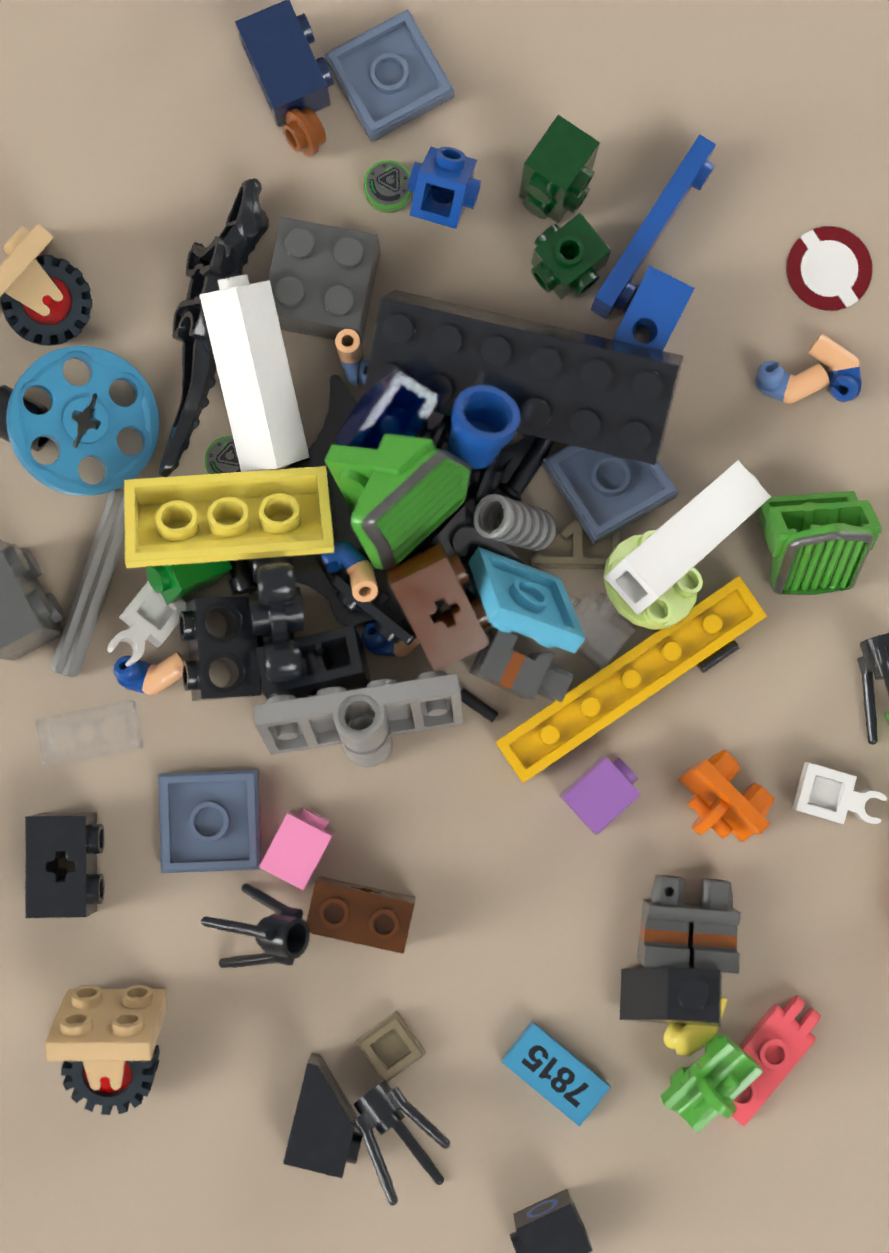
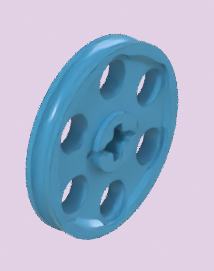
M70 346L47 353L36 360L21 375L8 401L6 413L7 432L17 459L37 481L57 492L85 497L102 495L124 486V480L134 479L139 475L155 451L159 435V413L154 395L143 376L129 362L107 350L90 346ZM77 359L84 362L88 367L89 380L85 385L74 386L65 379L63 366L67 360ZM124 380L133 387L135 398L130 406L122 407L112 401L109 388L113 381ZM37 387L47 392L51 401L50 409L47 413L37 415L26 409L23 403V395L27 389ZM92 396H94V402L89 410L91 412L89 420L96 424L95 429L89 428L78 437L74 448L73 443L78 435V431H76L78 423L71 419L72 414L79 415L90 405ZM129 428L139 433L142 439V448L137 455H127L119 449L116 440L120 430ZM47 437L55 442L58 447V456L54 463L44 465L38 463L33 458L31 445L36 438ZM94 457L103 464L104 477L100 483L95 485L88 484L80 478L78 465L83 458Z

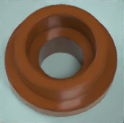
M306 107L301 111L294 108L286 113V125L283 126V132L291 148L295 152L301 151L308 157L317 154L319 146L326 143V133L315 112Z

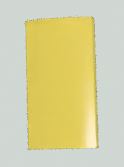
M326 466L124 480L126 568L334 553Z

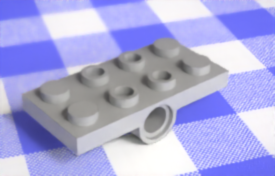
M444 671L425 672L420 674L417 680L399 683L394 679H379L368 683L367 688L349 691L343 687H328L319 690L316 696L296 699L293 695H278L267 699L266 704L253 706L255 725L270 755L342 744L348 759L355 765L364 768L378 766L388 758L392 750V735L464 724L458 674L447 675Z

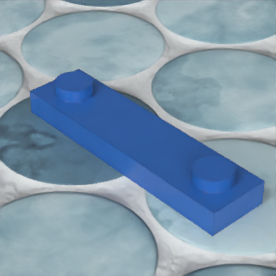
M699 134L596 294L590 310L607 320L614 307L621 311L625 309L638 288L631 281L691 187L700 191L716 165L709 161L716 146L715 143Z

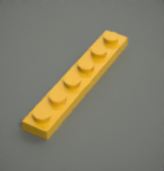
M737 576L694 605L686 618L670 628L659 629L568 691L562 702L555 700L495 741V744L520 781L525 783L766 618L767 615L741 577Z

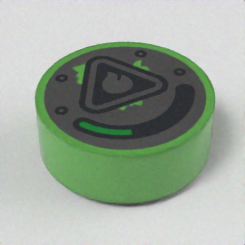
M392 160L380 161L370 167L364 178V191L369 204L376 210L384 213H393L404 208L412 196V192L408 191L409 171L402 164Z
M233 436L221 437L208 447L204 458L208 474L241 472Z

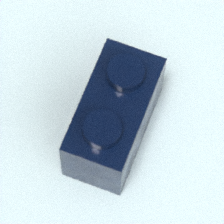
M284 0L235 21L241 44L278 127L286 124V113L294 108L301 111L308 107L316 112L331 105L328 87L334 85L330 69L323 56L315 59L309 44L315 42L311 26L304 13L296 16L290 0Z

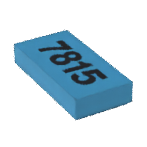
M533 1020L501 1058V1062L579 1127L611 1088L606 1080Z

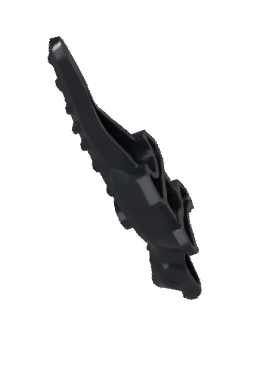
M256 178L242 182L227 217L225 228L218 237L215 236L207 248L201 243L194 242L188 254L186 276L191 279L186 300L180 302L174 313L172 334L174 339L182 342V396L159 468V475L163 477H168L178 468L183 452L189 447L191 434L199 426L201 411L209 404V399L207 398L209 390L216 384L214 375L217 367L200 295L220 291L217 280L242 275L243 266L247 264L249 254L254 251L256 244L269 227V219L259 203V194L262 191V186Z

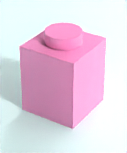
M304 807L300 814L292 810L288 812L259 868L304 891L335 834L326 829L329 820Z

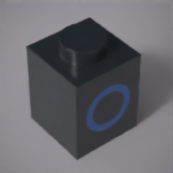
M568 1189L513 1213L516 1231L510 1234V1239L516 1253H589L593 1251L589 1235Z

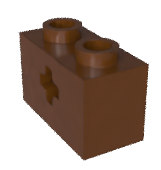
M440 543L398 564L396 567L386 570L389 584L435 672L490 645L484 628L492 624L487 619L484 606L479 597L469 601L462 585L470 582V579L457 554L448 558ZM444 598L445 602L450 606V609L441 612L440 608L435 605V601Z
M319 876L314 885L306 922L311 934L404 954L416 897Z

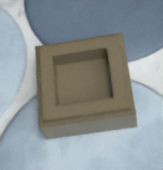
M395 1011L356 1041V1044L382 1081L386 1080L387 1082L426 1054L425 1049L398 1011Z

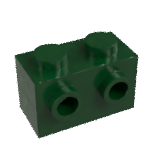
M558 114L524 162L519 197L524 200V207L540 219L545 220L549 217L557 223L560 222L567 210L575 214L590 191L587 186L595 174L592 170L600 142Z

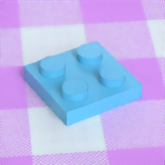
M481 547L477 548L469 560V565L489 623L503 632L511 633L514 631L531 637L547 648H554L556 646L575 653L586 637L562 579Z

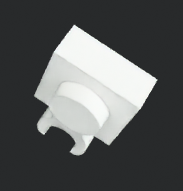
M147 581L119 616L122 621L130 626L129 629L119 632L108 644L107 651L111 653L119 642L129 643L132 646L133 655L125 665L127 667L133 665L142 657L146 640L157 648L163 644L179 623L180 612L186 611V602L180 599L167 605L161 593L155 592L149 581Z
M805 762L792 810L844 824L847 811H851L856 818L863 822L879 824L882 819L869 816L865 811V803L870 798L887 801V797L878 791L863 790L855 792L853 790L857 776Z

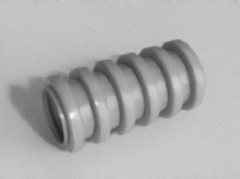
M498 494L487 495L481 499L473 515L476 531L482 537L533 552L542 551L548 547L553 541L556 532L554 518L547 510Z

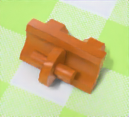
M722 750L709 759H705L687 769L678 780L694 795L687 804L699 815L691 826V829L697 835H702L712 828L722 839H725L732 833L740 842H743L755 833L757 835L762 834L770 825L765 816L774 802V797L763 786L756 783L747 786L740 793L729 781L741 768L739 763L726 750Z

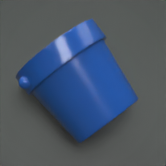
M476 385L462 391L452 409V425L448 440L449 452L467 461L471 465V469H482L491 465L505 444L512 440L520 423V411L515 401L506 392L493 386Z

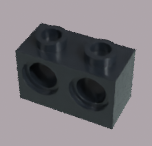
M248 596L194 598L187 602L186 611H181L179 615V631L181 640L188 641L189 661L183 662L182 679L185 691H191L192 701L260 696V671L256 653L258 641L257 637L252 635ZM210 611L220 613L226 620L227 630L222 638L213 636L207 630L206 617ZM215 660L225 663L230 671L229 682L223 688L216 686L209 677V668Z

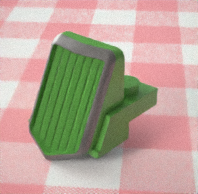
M392 434L384 435L378 450L332 444L324 460L353 513L351 519L352 527L375 568L384 570L396 567L460 508L467 496L471 474V465L467 461L447 450L436 449L432 439Z
M854 491L776 496L768 499L756 510L758 522L772 555L770 584L772 590L779 595H820L852 589L857 582L869 551L873 549L879 534L882 532V526L869 500L858 501Z

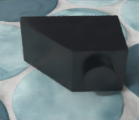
M674 967L622 969L619 1020L721 1027V970Z
M311 1053L306 1066L283 1164L343 1178L346 1162L352 1164L357 1162L363 1136L361 1133L354 1131L355 1124L353 1120L357 1118V1114L323 1057L319 1054Z

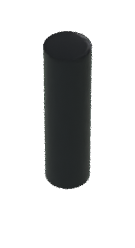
M732 640L701 661L697 666L704 673L740 648L736 641Z
M463 688L461 690V701L493 723L499 713Z

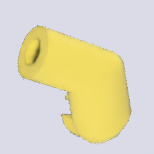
M722 997L721 1020L728 1000L725 997ZM669 1024L665 1030L663 1040L666 1047L676 1050L678 1055L690 1056L705 1047L718 1033L719 1027Z

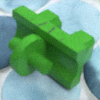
M716 1034L705 1045V1054L697 1062L689 1067H681L669 1078L671 1086L660 1097L663 1105L678 1113L699 1133L718 1114L727 1119L737 1111L733 1100L754 1082L763 1071L758 1062L726 1035Z

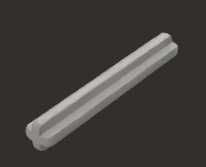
M116 489L110 491L51 664V670L68 677H76L80 672L125 540L123 490Z

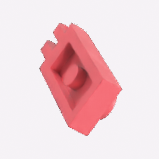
M798 995L792 997L784 1008H781L778 1004L773 1005L739 1045L743 1051L760 1064L763 1071L754 1082L733 1100L737 1111L731 1116L743 1127H745L794 1068L816 1039L810 1031L818 1023L821 1015L813 1008H810L799 1021L795 1020L805 1006V1001Z

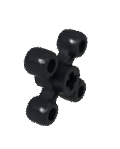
M287 556L251 559L253 580L257 583L258 591L248 592L250 621L253 637L258 636L259 647L264 646L263 656L266 678L271 682L299 679L303 675L301 648L297 641L291 639H294L295 632H304V613L300 587H296L294 568L288 564Z

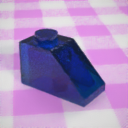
M397 368L360 398L335 435L337 443L342 446L378 450L385 434L414 437L441 397Z

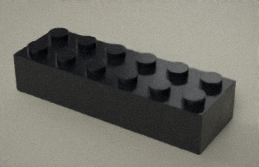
M394 290L380 297L363 396L452 417L454 403L462 391L476 385L493 386L506 392L517 404L520 411V423L516 430L518 433L655 465L661 452L684 356Z

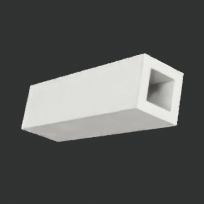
M247 274L217 280L220 291L201 294L200 299L241 472L277 469L309 458L270 280L249 284Z
M737 460L624 558L604 578L634 612L639 615L770 499L771 496L760 485L758 479Z

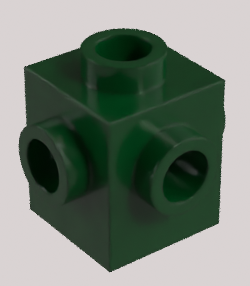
M579 213L561 228L557 224H553L534 241L537 247L533 251L531 264L534 267L531 269V272L537 283L547 293L553 290L561 300L572 291L579 296L598 281L600 276L597 272L607 264L611 249L584 216Z

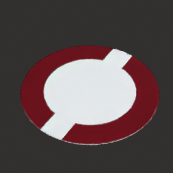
M824 226L806 232L794 243L787 258L786 271L793 292L805 304L823 311H837L853 305L865 294L872 279L873 267L867 247L855 234L840 227Z

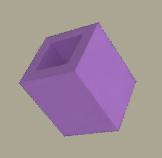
M601 756L559 796L594 834L598 835L641 794L633 786L639 778L623 760L618 757L615 761L611 762L608 757Z

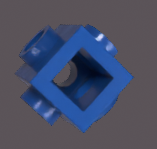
M430 147L423 163L415 161L410 174L408 191L414 192L409 216L457 229L465 208L474 209L478 198L481 180L473 178L477 160L466 157L462 151L452 147H441L439 149Z

